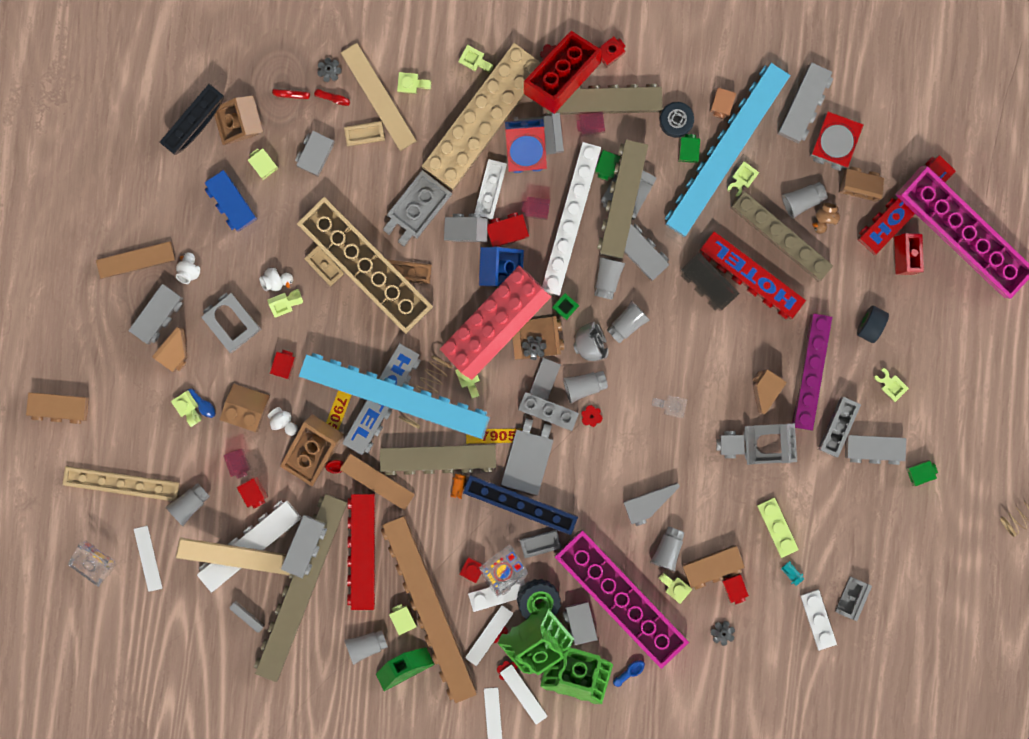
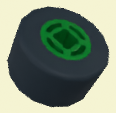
M871 306L859 324L857 336L870 343H875L886 327L889 313L876 306Z

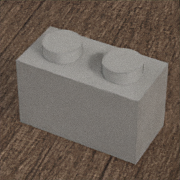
M312 131L311 134H307L303 143L306 146L303 152L299 151L295 161L298 162L297 167L319 177L335 142Z
M453 214V217H445L444 240L452 242H487L488 219L480 218V214H469V217H464V214Z
M588 601L566 606L567 611H564L563 614L565 622L570 623L571 630L567 631L574 638L575 645L597 640Z

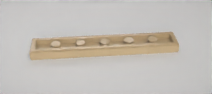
M356 43L341 52L399 150L402 151L417 142L359 45Z
M65 466L62 485L175 501L178 499L180 482Z
M179 538L176 558L290 575V573L281 570L287 554Z

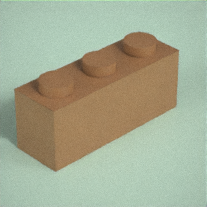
M28 392L26 416H32L31 420L43 421V417L51 418V422H62V419H70V423L81 424V421H87L89 398Z
M736 545L681 565L689 587H694L695 590L705 587V583L711 580L713 583L723 580L724 575H737L742 572L741 569L745 568Z

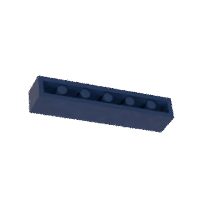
M470 475L463 494L569 535L572 534L578 519L576 515Z

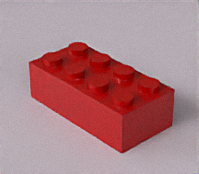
M570 31L525 79L524 95L555 114L601 64L602 50L575 32Z

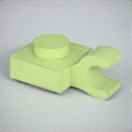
M469 45L466 46L458 61L475 72L478 67L488 73H491L494 68L493 64L483 60L484 53Z
M399 72L397 92L417 94V88L431 89V80H418V74Z
M299 289L293 290L289 296L283 293L267 300L275 318L293 311L292 306L303 303Z
M456 369L461 387L468 386L472 399L478 397L479 393L475 386V383L480 382L478 375L471 380Z
M188 390L171 401L181 417L186 415L187 422L191 427L202 420L195 411L198 404Z
M662 573L658 578L668 586L665 592L679 604L692 591V588L678 577L673 581L665 573Z

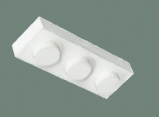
M488 159L474 214H480V217L493 219L507 167L506 163Z
M521 577L501 583L498 588L495 587L497 585L468 593L473 612L516 600L518 592L525 585L524 578Z
M815 590L800 595L817 649L822 650L837 645L820 591Z

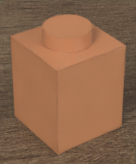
M717 88L710 112L714 113V117L721 119L729 117L736 93Z

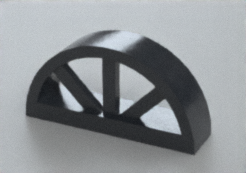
M208 84L159 143L174 155L181 153L198 137L214 117L223 102L224 95L211 84Z

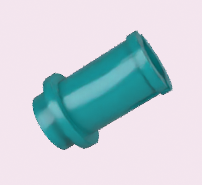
M790 561L781 567V570L792 581L791 584L797 586L804 580L803 573L800 574Z

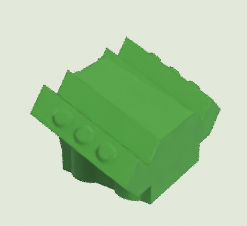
M541 608L538 615L531 614L526 621L516 627H512L509 635L502 634L498 644L523 673L540 675L565 658L563 652L570 648L574 638L549 609Z
M570 647L563 652L564 659L544 671L540 685L543 689L572 696L581 701L602 704L613 664L601 659V656Z

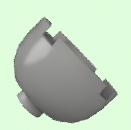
M595 322L582 326L576 333L575 343L573 344L575 352L588 361H599L608 357V348L604 349L603 342H607L605 335L598 324L594 325Z

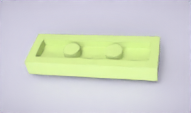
M772 498L757 505L780 557L783 558L798 551L799 549L776 499Z

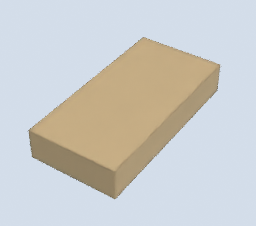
M382 121L344 127L347 147L385 141Z

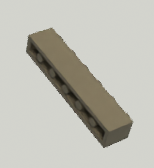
M629 84L627 88H619V85H608V88L591 85L588 86V89H581L580 86L556 113L571 115L662 112V87H657V84H646V87H638V84ZM547 110V115H552V112Z
M625 140L624 144H620L618 155L622 157L620 163L616 162L614 174H617L616 182L612 181L610 193H613L612 201L608 200L606 212H609L608 219L603 220L601 230L605 231L604 237L599 238L597 246L601 255L623 259L648 144Z
M746 192L731 207L733 211L818 282L833 267L831 263Z
M495 444L380 448V472H385V475H396V471H404V475L416 474L417 470H423V474H435V470H442V473H454V469H462V473L473 472V469L481 468V472H492V468H496Z

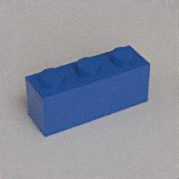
M224 170L205 182L207 186L205 188L206 193L210 198L214 197L218 203L215 206L221 214H226L228 217L226 222L231 230L236 229L239 232L257 220Z

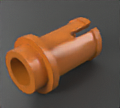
M455 474L452 477L454 482L450 496L462 499L464 484L467 482L466 475Z

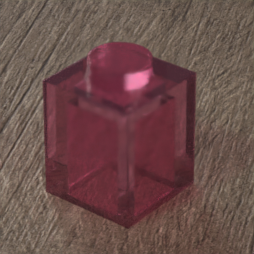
M603 112L580 115L579 120H576L577 131L581 132L582 136L605 133Z
M527 196V201H523L521 212H525V217L547 220L550 200Z
M244 449L223 455L231 477L236 476L239 479L248 475L247 471H250L251 468Z

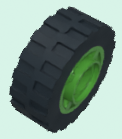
M533 579V581H528L517 594L518 608L526 620L531 614L538 615L541 608L549 609L555 616L561 607V598L557 589L547 580ZM537 599H543L541 603L535 604Z

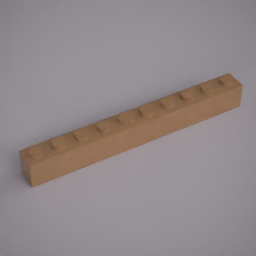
M405 515L383 524V529H381L384 540H389L391 546L388 547L392 558L396 557L398 564L395 566L399 576L403 575L405 579L403 583L406 593H410L413 600H410L413 611H418L420 617L417 620L420 628H425L427 635L424 637L428 647L432 646L434 650L432 654L433 660L436 665L439 664L442 671L439 674L442 682H447L449 689L446 691L449 699H454L456 704L477 695Z

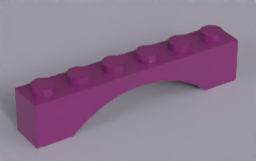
M811 314L803 373L792 423H795V428L811 431L814 428L832 323L831 316Z

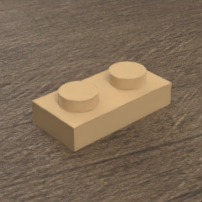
M319 246L304 258L330 287L344 275V272Z

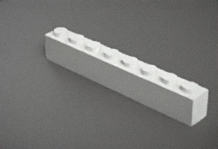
M582 143L542 285L548 294L560 296L601 147Z

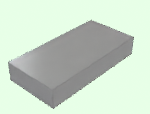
M543 358L529 394L547 400L561 364Z
M557 530L520 539L524 558L562 549Z
M237 601L229 607L231 611L257 633L265 626Z

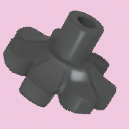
M325 58V63L319 62L318 67L321 70L317 74L319 77L324 76V82H329L330 78L333 81H337L338 76L336 74H341L342 69L337 67L339 65L337 60L331 62L330 58Z
M529 336L527 338L528 343L523 342L522 347L526 349L523 352L524 356L530 355L531 360H536L537 355L542 358L544 356L542 350L546 349V343H541L542 338L539 336L535 340L533 336Z
M724 621L723 625L720 622L715 623L716 629H711L710 631L711 635L715 636L713 641L715 643L721 641L722 646L727 645V640L730 642L734 640V636L731 634L735 632L734 627L729 628V622Z

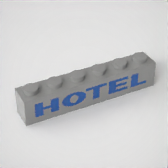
M399 343L379 379L383 381L385 377L396 381L395 385L400 387L403 384L408 385L412 378L409 376L411 370H416L421 362L418 359L420 355ZM367 400L342 444L361 455L365 452L369 453L374 444L371 440L374 435L378 437L383 428L381 426L383 419L388 420L393 410L387 406Z

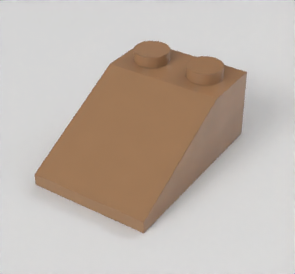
M312 414L303 423L280 467L313 486L337 449L344 434Z

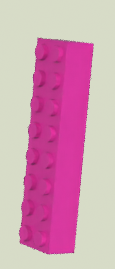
M921 166L895 194L1003 298L1011 299L1029 280V263L928 166Z
M583 530L579 531L554 555L560 564L661 669L689 643Z

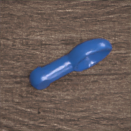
M187 389L198 404L199 412L205 417L213 418L215 416L214 406L209 401L202 400L195 393L194 389Z
M636 660L631 662L624 673L614 678V686L620 687L628 678L641 674L645 667L644 661Z

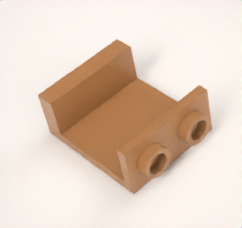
M556 316L529 320L512 338L515 360L531 357L530 355L524 356L523 352L526 349L522 347L523 342L528 343L527 338L529 336H533L534 340L539 336L542 338L541 343H546V349L542 350L544 356L561 355V350H564L563 339H559L558 331H562L561 320H557Z

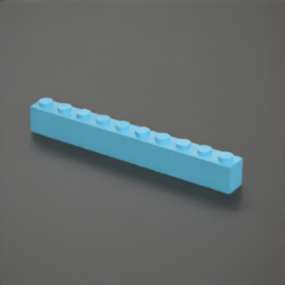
M771 63L768 67L766 65L759 73L761 79L758 83L754 81L748 90L751 92L748 99L745 97L742 99L738 106L740 111L737 115L733 113L728 121V124H730L727 131L723 129L717 139L720 142L716 147L712 146L707 153V156H709L706 163L702 161L696 170L699 174L695 179L691 178L686 185L688 191L685 195L681 193L675 202L678 204L675 211L670 210L665 217V220H667L665 225L681 236L685 237L791 76Z
M312 353V356L306 355L299 377L480 439L484 437L490 417L486 416L487 412L476 408L474 412L468 410V405L458 402L456 406L450 404V399L439 396V399L432 398V393L421 390L418 393L413 391L414 387L403 384L402 387L395 385L396 381L385 377L383 381L377 379V374L367 371L365 375L359 373V368L350 365L348 369L341 367V362L330 359V362L324 361V356Z

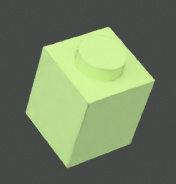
M256 149L249 155L251 157L248 159L249 163L263 180L279 169L264 149Z
M399 604L391 608L393 612L389 616L399 635L417 627L408 605L403 606Z

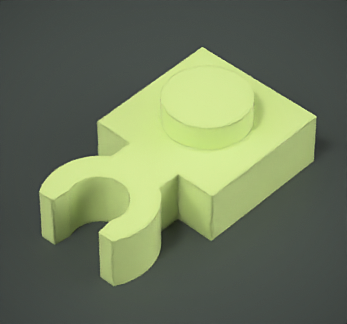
M743 162L732 177L736 182L731 183L727 191H730L732 187H736L738 192L735 197L740 196L742 186L748 189L759 172L746 162Z
M882 368L881 371L884 373V378L880 379L875 375L874 379L884 384L881 389L896 402L909 388L896 375L890 378L889 372Z

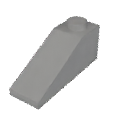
M674 483L624 501L630 523H635L636 526L647 523L646 519L650 518L679 488V484Z

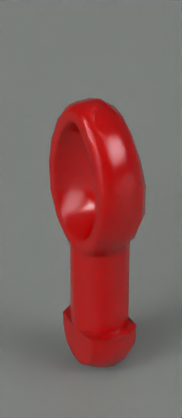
M272 90L273 95L280 98H310L309 92Z
M316 89L314 95L318 98L330 100L342 106L350 105V100L344 96Z
M331 460L326 464L325 468L330 473L338 474L342 472L340 468L344 462L342 460Z

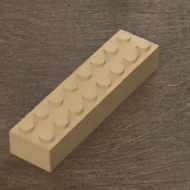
M513 43L424 162L422 168L454 191L525 96L524 81L541 62Z
M325 197L297 223L405 334L433 308Z

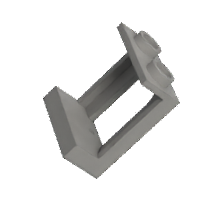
M225 293L218 299V304L214 307L210 305L203 311L204 315L201 318L229 353H233L262 329L255 323L233 293L229 295ZM223 305L229 306L247 327V330L233 341L215 319V311Z
M795 423L745 426L743 435L746 441L745 459L747 460V465L797 462ZM780 434L782 453L765 454L760 452L757 448L758 438L761 435Z

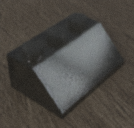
M697 253L680 270L682 273L680 276L688 284L691 282L696 287L694 289L696 293L701 297L705 296L709 300V306L715 311L717 309L722 311L740 294L700 253Z

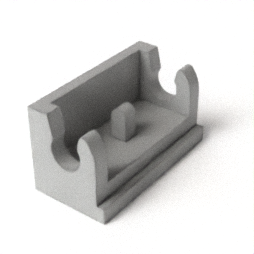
M849 577L835 612L858 621L872 586Z

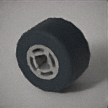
M672 102L666 105L660 114V127L670 137H682L692 129L694 113L685 103Z

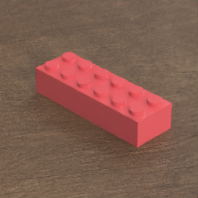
M518 266L440 350L463 375L473 380L551 296L527 271Z

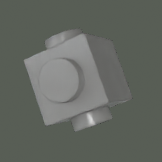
M724 431V435H719V439H716V450L720 451V455H724V458H736L737 454H745L744 435H736V431Z

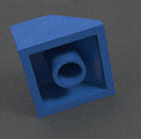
M481 247L479 286L499 287L518 266L523 268L524 250Z

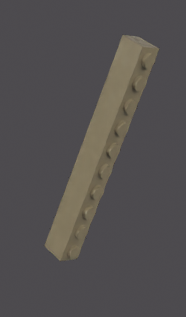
M327 493L324 497H320L317 507L320 508L317 515L314 514L312 518L326 523L324 528L327 529L324 539H319L317 546L320 548L316 558L312 556L309 564H312L309 574H304L303 578L293 574L289 576V579H292L290 586H285L282 594L285 597L282 604H278L275 614L278 615L275 622H271L268 632L271 633L268 640H264L261 650L264 651L262 657H258L255 662L256 675L274 682L278 681L348 501Z

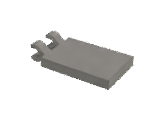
M422 170L387 214L391 220L383 228V231L390 235L398 224L406 230L398 240L405 247L412 236L416 239L419 238L452 196V193Z
M526 418L523 430H516L501 485L538 495L553 440L548 438L552 425L544 423L541 436L530 433L533 420Z

